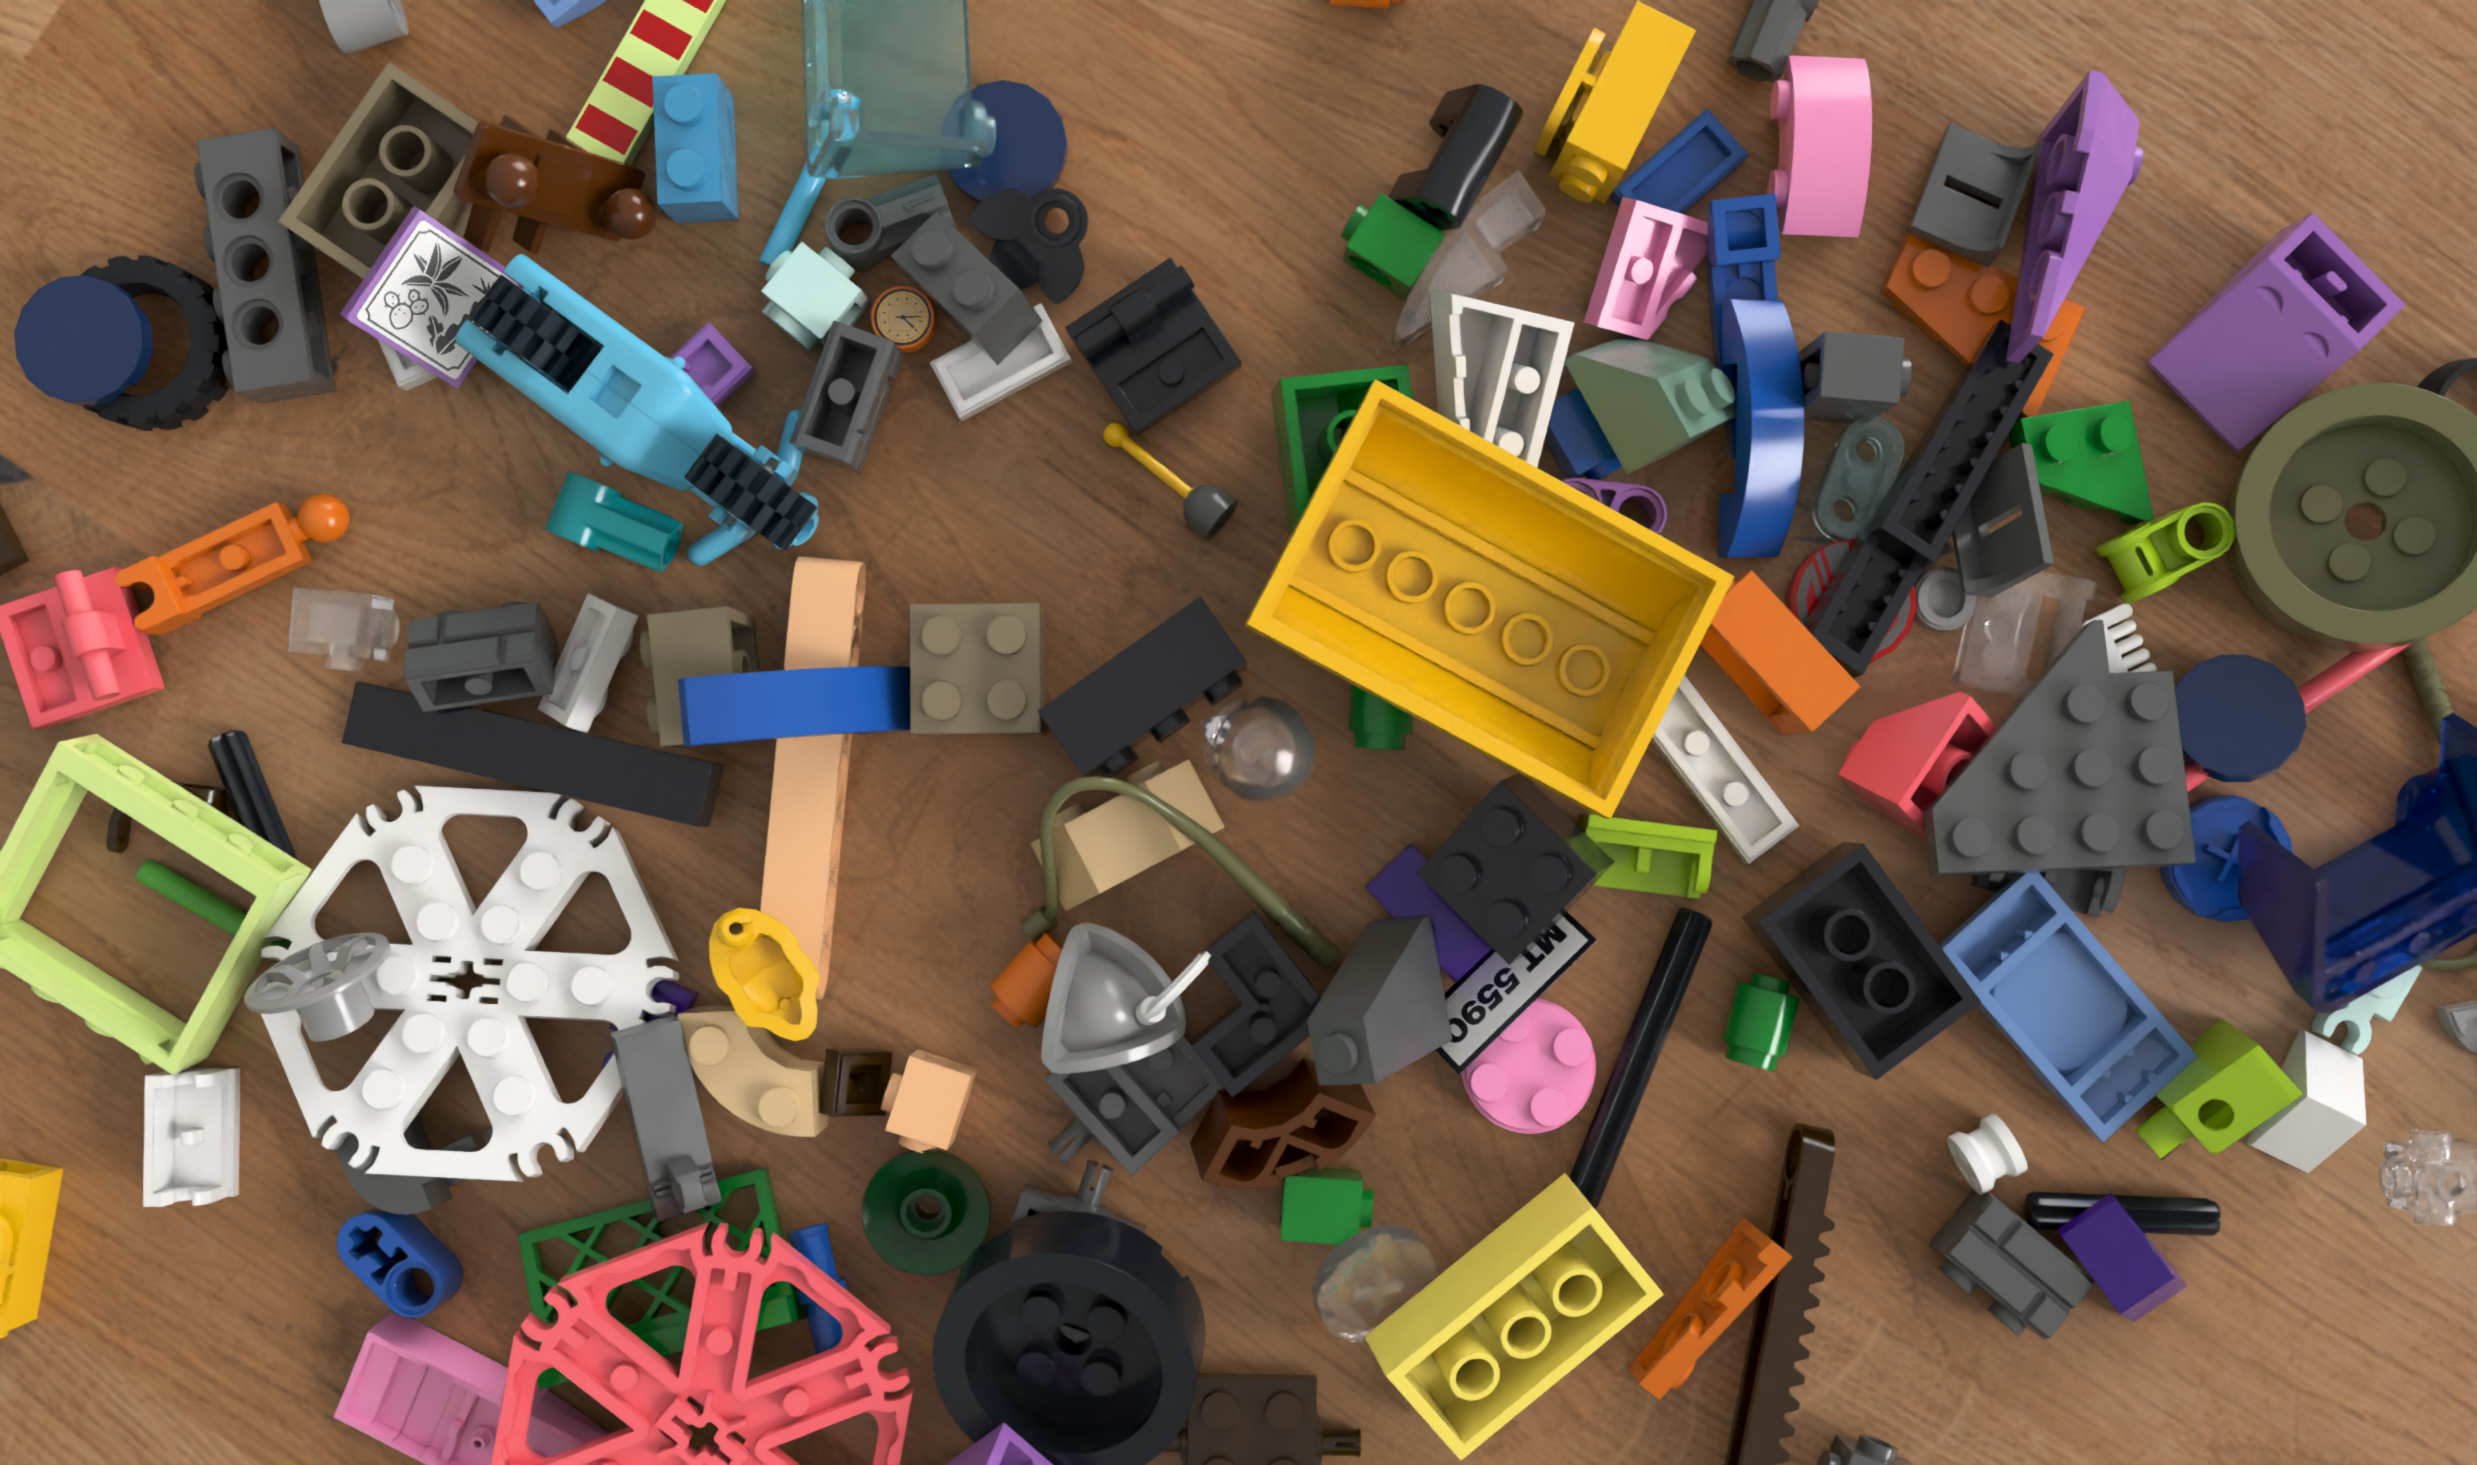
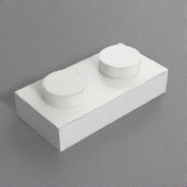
M588 593L554 669L553 694L543 695L537 710L567 727L588 733L594 717L605 706L608 696L607 687L617 664L625 656L632 644L633 628L638 615Z

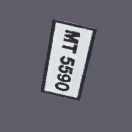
M1567 912L1530 952L1510 965L1496 951L1491 949L1444 994L1453 1040L1437 1048L1436 1051L1460 1075L1580 958L1597 939Z

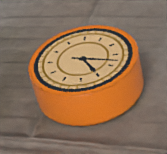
M896 286L886 290L877 298L871 312V323L877 336L895 342L902 353H910L922 349L931 341L937 328V315L930 300L920 290L910 286Z

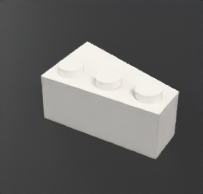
M1430 288L1438 414L1537 468L1574 322Z

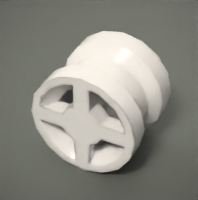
M1993 1113L1981 1119L1978 1129L1968 1134L1958 1131L1946 1139L1949 1151L1960 1172L1969 1185L1980 1195L1993 1189L1995 1180L2005 1174L2016 1177L2028 1169L2025 1156L2015 1137L2005 1123Z

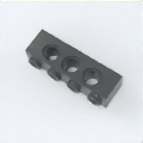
M274 128L197 140L200 163H196L194 167V177L198 191L207 205L209 225H206L204 228V243L208 255L216 265L219 287L213 291V304L220 322L225 325L228 350L223 352L222 364L229 384L234 387L235 393L259 403L336 392L314 246L278 222L304 184L299 146ZM259 194L260 203L258 209L250 217L244 218L245 204L251 197ZM268 256V271L261 279L254 281V266L261 258ZM278 318L279 329L277 335L273 340L264 344L262 332L265 325L270 320Z

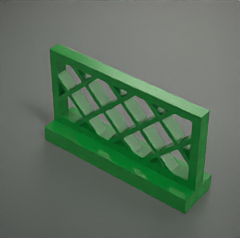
M762 1168L718 1180L717 1183L722 1201L711 1205L710 1209L704 1207L695 1210L696 1213L704 1217L700 1225L709 1222L705 1236L713 1223L717 1226L721 1222L728 1223V1232L742 1240L736 1251H743L750 1246V1239L754 1228L762 1229L764 1226L767 1244L763 1243L761 1253L768 1257L771 1252V1236L773 1232L784 1240L769 1168ZM755 1185L760 1212L748 1232L720 1216L719 1213L733 1191ZM649 1199L517 1234L532 1313L546 1323H553V1317L557 1310L543 1298L548 1292L547 1285L551 1288L552 1286L561 1287L557 1285L559 1279L543 1269L539 1243L561 1238L580 1250L565 1276L582 1270L590 1257L600 1263L612 1259V1257L596 1248L612 1223L622 1221L642 1233L633 1250L649 1245L652 1240L657 1242L668 1238L658 1232L663 1221L658 1222L653 1216L647 1225L635 1218L652 1213ZM593 1229L587 1241L574 1234ZM678 1265L674 1266L662 1288L644 1277L630 1281L655 1297L641 1322L630 1325L609 1311L625 1284L613 1288L608 1293L606 1299V1306L611 1316L663 1357L683 1352L691 1311L690 1306L671 1295L686 1269ZM778 1281L776 1286L765 1289L756 1332L806 1319L804 1304L799 1305L797 1303L793 1284L786 1281ZM563 1288L564 1290H566V1291L571 1295V1297H572V1299L574 1300V1302H576L577 1300H576V1299L574 1298V1296L569 1292V1290ZM664 1304L678 1311L657 1317ZM554 1367L543 1371L537 1379L539 1390L571 1382Z

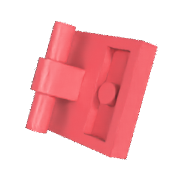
M112 567L83 577L81 570L62 572L53 577L56 587L0 606V633L32 729L46 730L165 689L148 635L139 631L134 625V619L140 614V610L132 586L120 587L114 582L116 573L123 569Z

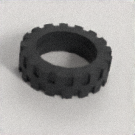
M138 255V260H132L126 256L108 259L109 266L99 268L94 265L83 272L81 275H88L121 287L133 297L132 299L142 294L156 293L171 297L184 311L190 324L191 348L184 368L169 385L148 395L133 396L122 392L118 394L120 398L109 404L83 406V408L97 413L103 419L143 431H152L153 428L163 430L177 429L183 427L181 423L183 420L190 419L196 421L209 412L206 406L212 400L219 402L228 390V387L224 385L227 378L222 364L223 352L228 350L225 325L220 322L213 304L214 288L189 271L170 262H163L155 257Z

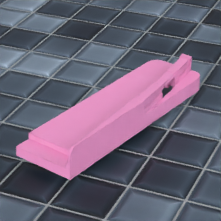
M391 1313L368 1331L334 1418L425 1465H491L508 1367L412 1318ZM538 1383L536 1384L527 1435L529 1446L535 1453L542 1456H552L610 1434L589 1417L549 1392V1388L539 1390Z

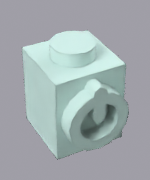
M803 242L797 246L793 253L787 250L775 259L765 276V280L768 283L761 291L770 300L762 312L809 351L818 341L825 345L833 321L853 327L871 305V302L864 292L849 280L855 272L849 264L826 246L817 254Z

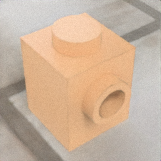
M917 1049L909 1056L903 1076L893 1073L888 1083L881 1105V1110L891 1113L885 1131L900 1135L898 1144L919 1153L931 1149L936 1150L937 1147L948 1150L955 1141L978 1068Z

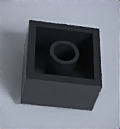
M1518 773L1501 780L1416 873L1510 965L1530 952L1615 861L1529 778Z

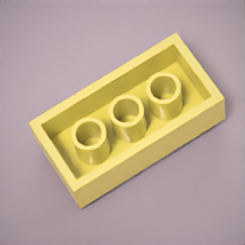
M1564 1173L1364 1337L1385 1376L1453 1453L1462 1460L1664 1294L1571 1179Z

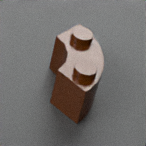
M1303 1058L1287 1078L1266 1090L1245 1094L1238 1093L1233 1098L1227 1091L1218 1090L1195 1132L1190 1146L1202 1181L1230 1188H1269L1279 1186L1280 1178L1297 1174L1317 1165L1320 1171L1333 1163L1359 1140L1370 1126L1376 1114L1361 1084L1319 1086L1315 1062Z

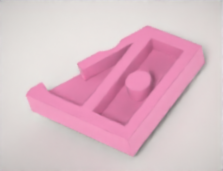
M1622 197L1584 322L1648 340L1667 317L1670 306L1676 300L1683 298L1698 279L1693 270L1708 253V222L1639 200Z

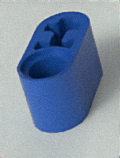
M373 1207L347 1220L338 1233L337 1251L341 1260L392 1311L406 1318L424 1316L454 1297L462 1285L463 1269L459 1259L414 1214H394ZM377 1228H379L383 1234L378 1240L379 1246H377L373 1241V1239L376 1237L378 1233ZM402 1251H404L408 1258L395 1265L394 1261L404 1255ZM415 1268L423 1269L431 1276L434 1283L432 1296L422 1293L414 1283Z

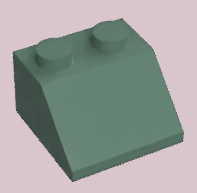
M1626 335L1575 353L1565 359L1564 362L1627 475L1683 449L1736 417L1734 388L1728 377L1721 370L1714 367L1710 358Z

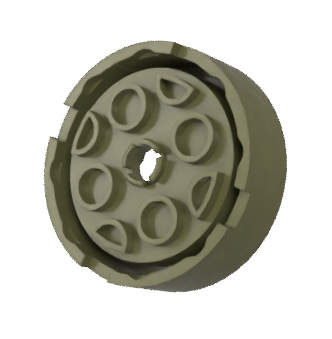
M2393 383L2360 384L2336 389L2319 395L2286 414L2266 433L2242 463L2225 507L2233 518L2235 539L2227 551V556L2234 576L2245 595L2267 619L2291 635L2296 634L2335 650L2352 652L2383 651L2402 647L2428 637L2453 625L2477 608V417L2461 405L2425 389ZM2364 506L2371 508L2377 514H2381V531L2375 539L2360 540L2348 532L2345 518L2352 507Z

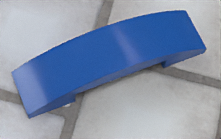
M1775 193L1711 200L1708 204V287L1715 368L1721 370L1730 380L1735 391V404L1737 366L1721 365L1722 300L1778 301L1775 260L1780 259L1781 254ZM1736 417L1724 424L1731 459L1735 458Z
M1722 300L1721 365L1737 366L1735 494H1719L1718 558L1778 557L1786 539L1797 500L1804 448L1803 381L1796 340L1783 301Z
M906 666L796 669L677 679L684 747L745 743L769 739L910 731V667Z

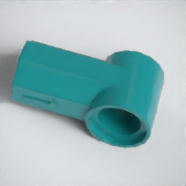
M568 471L544 530L599 552L600 548H603L664 573L668 565L674 560L680 547L684 523L647 506H641L621 498L623 493Z

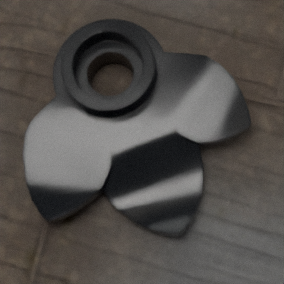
M1052 188L1044 190L1033 197L1016 189H1006L984 199L970 214L969 222L978 231L997 240L993 246L989 261L1020 290L1031 287L1039 282L1041 289L1047 297L1055 304H1059L1079 286L1084 272V262L1079 244L1087 233L1089 221L1085 205L1072 192ZM1055 208L1064 210L1069 219L1066 230L1059 234L1051 232L1046 225L1047 214Z

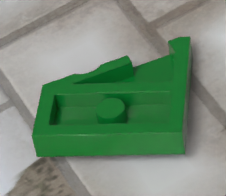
M2130 400L2026 417L2015 421L2009 432L2011 449L2021 443L2032 445L2041 494H2057L2066 503L2086 510L2098 507L2122 516L2121 522L2128 525L2154 520Z

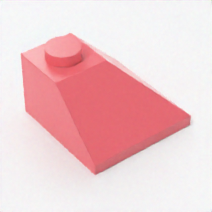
M1960 691L1872 721L1862 738L1850 747L1845 763L1837 774L1864 801L1926 842L1924 811L1997 726L1971 696Z

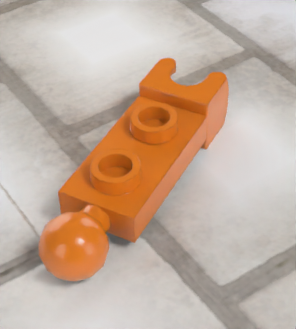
M320 493L311 495L303 501L298 510L297 517L293 518L287 504L276 501L160 557L150 556L117 572L114 582L120 587L133 586L141 591L153 590V604L149 609L135 617L134 625L139 631L149 635L166 634L201 618V614L313 562L305 541L311 539L314 542L329 543L340 539L347 533L351 522L349 509L335 495Z

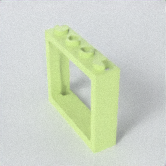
M98 734L60 741L57 743L0 851V968L8 970L30 984L32 991L39 997L50 1002L60 1003L84 1018L86 1025L94 1032L107 1037H114L136 1051L145 1064L155 1063L170 1074L175 1075L209 1057L263 959L260 956L261 949L270 946L273 941L264 937L304 885L312 869ZM88 790L257 896L187 1024L20 919Z

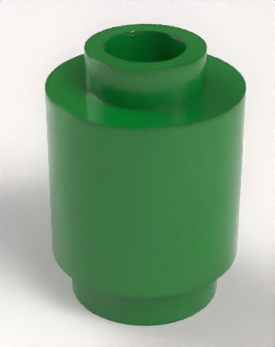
M1351 684L1348 730L1355 731L1354 747L1405 750L1406 734H1412L1413 716Z
M1752 972L1749 984L1736 981L1722 1041L1728 1043L1725 1054L1726 1059L1761 1069L1776 1071L1779 1056L1786 1057L1800 997L1788 994L1790 981Z

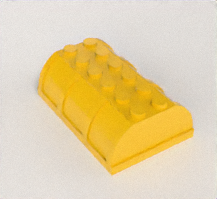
M1375 379L1366 392L1338 448L1324 471L1244 626L1350 682L1361 690L1382 699L1466 744L1488 758L1565 797L1587 811L1602 818L1611 819L1735 576Z

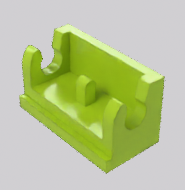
M1579 814L1578 827L1615 861L1593 886L1700 899L1701 893L1707 894L1718 830L1614 817L1605 819L1598 815Z

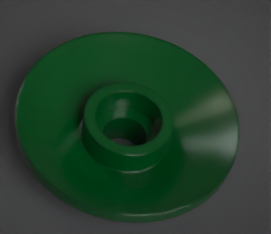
M935 1149L921 1151L923 1153L911 1150L887 1161L872 1177L862 1201L863 1228L872 1248L891 1266L914 1275L932 1276L947 1273L962 1266L973 1250L980 1243L983 1244L991 1219V1204L988 1191L977 1172L959 1157ZM923 1196H932L939 1201L941 1209L936 1213H926L919 1207L918 1200Z

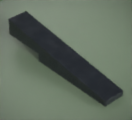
M2002 319L1996 322L1988 332L1804 624L1807 630L1852 678L1863 675L1923 568L1936 562L2054 355L2040 344H2037L2019 364L2006 361L2011 325Z
M356 681L342 743L696 827L710 826L724 764L471 706L423 712L413 693Z

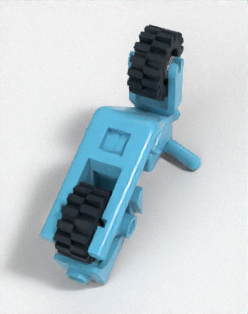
M520 254L515 256L503 271L524 288H519L501 274L469 316L490 333L487 334L469 320H466L457 332L455 340L461 348L593 446L600 454V463L603 466H610L614 462L626 470L680 491L691 490L711 505L713 509L708 516L722 526L690 545L688 558L692 564L696 566L707 565L753 537L756 532L768 539L777 549L785 551L793 545L799 546L805 543L815 532L819 522L817 499L810 493H798L790 487L798 476L803 453L789 443L801 410H793L787 415L776 455L763 445H760L756 450L732 432V426L695 381L683 371L685 360L682 357H675L674 359L664 357L526 255Z

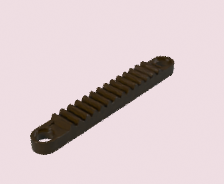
M1798 1123L1792 1129L1788 1139L1769 1237L1793 1258L1757 1295L1724 1465H1776L1789 1461L1790 1454L1779 1440L1794 1435L1795 1428L1784 1415L1785 1413L1799 1410L1800 1402L1789 1392L1790 1387L1804 1384L1805 1377L1796 1369L1794 1364L1796 1361L1809 1358L1810 1351L1799 1341V1338L1802 1335L1813 1333L1815 1325L1804 1316L1805 1310L1819 1307L1820 1300L1809 1291V1287L1811 1284L1824 1281L1825 1274L1814 1266V1261L1817 1258L1829 1255L1830 1248L1819 1241L1820 1233L1834 1230L1835 1223L1824 1215L1835 1156V1139L1831 1129Z

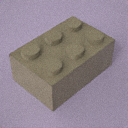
M388 62L278 222L362 279L365 278L413 206L463 238L473 203L463 201L454 194L453 190L479 122Z

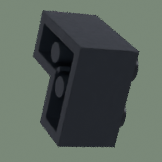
M1254 909L1203 949V952L1207 951L1211 955L1208 959L1209 963L1239 999V1002L1197 1034L1192 1041L1193 1049L1232 1098L1310 1036L1307 1019L1322 997Z

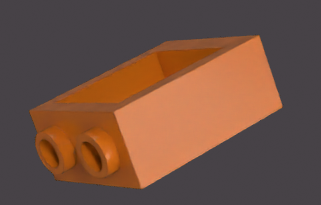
M1752 570L1733 579L1699 648L1781 735L1813 732L1861 686Z

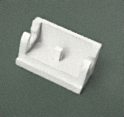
M187 1068L175 1075L163 1071L145 1076L143 1207H163L185 1200H192V1206H198L239 1195L241 1068Z

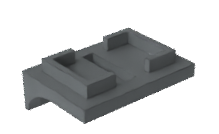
M1950 123L1945 129L1907 232L1989 267L2004 248L2041 145L2036 143L2027 148L2009 147L1990 141ZM1944 183L1998 205L1997 209L1944 186Z
M2021 443L1993 460L1952 532L1962 594L1993 598L2054 565L2031 444ZM2022 510L2023 515L1989 534V528Z

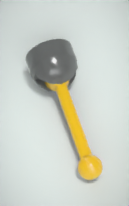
M1112 422L1105 427L1103 436L1109 446L1122 447L1185 499V520L1191 529L1204 540L1208 541L1214 537L1230 519L1237 508L1238 501L1225 490L1212 484L1191 488L1129 438L1125 425L1119 422Z

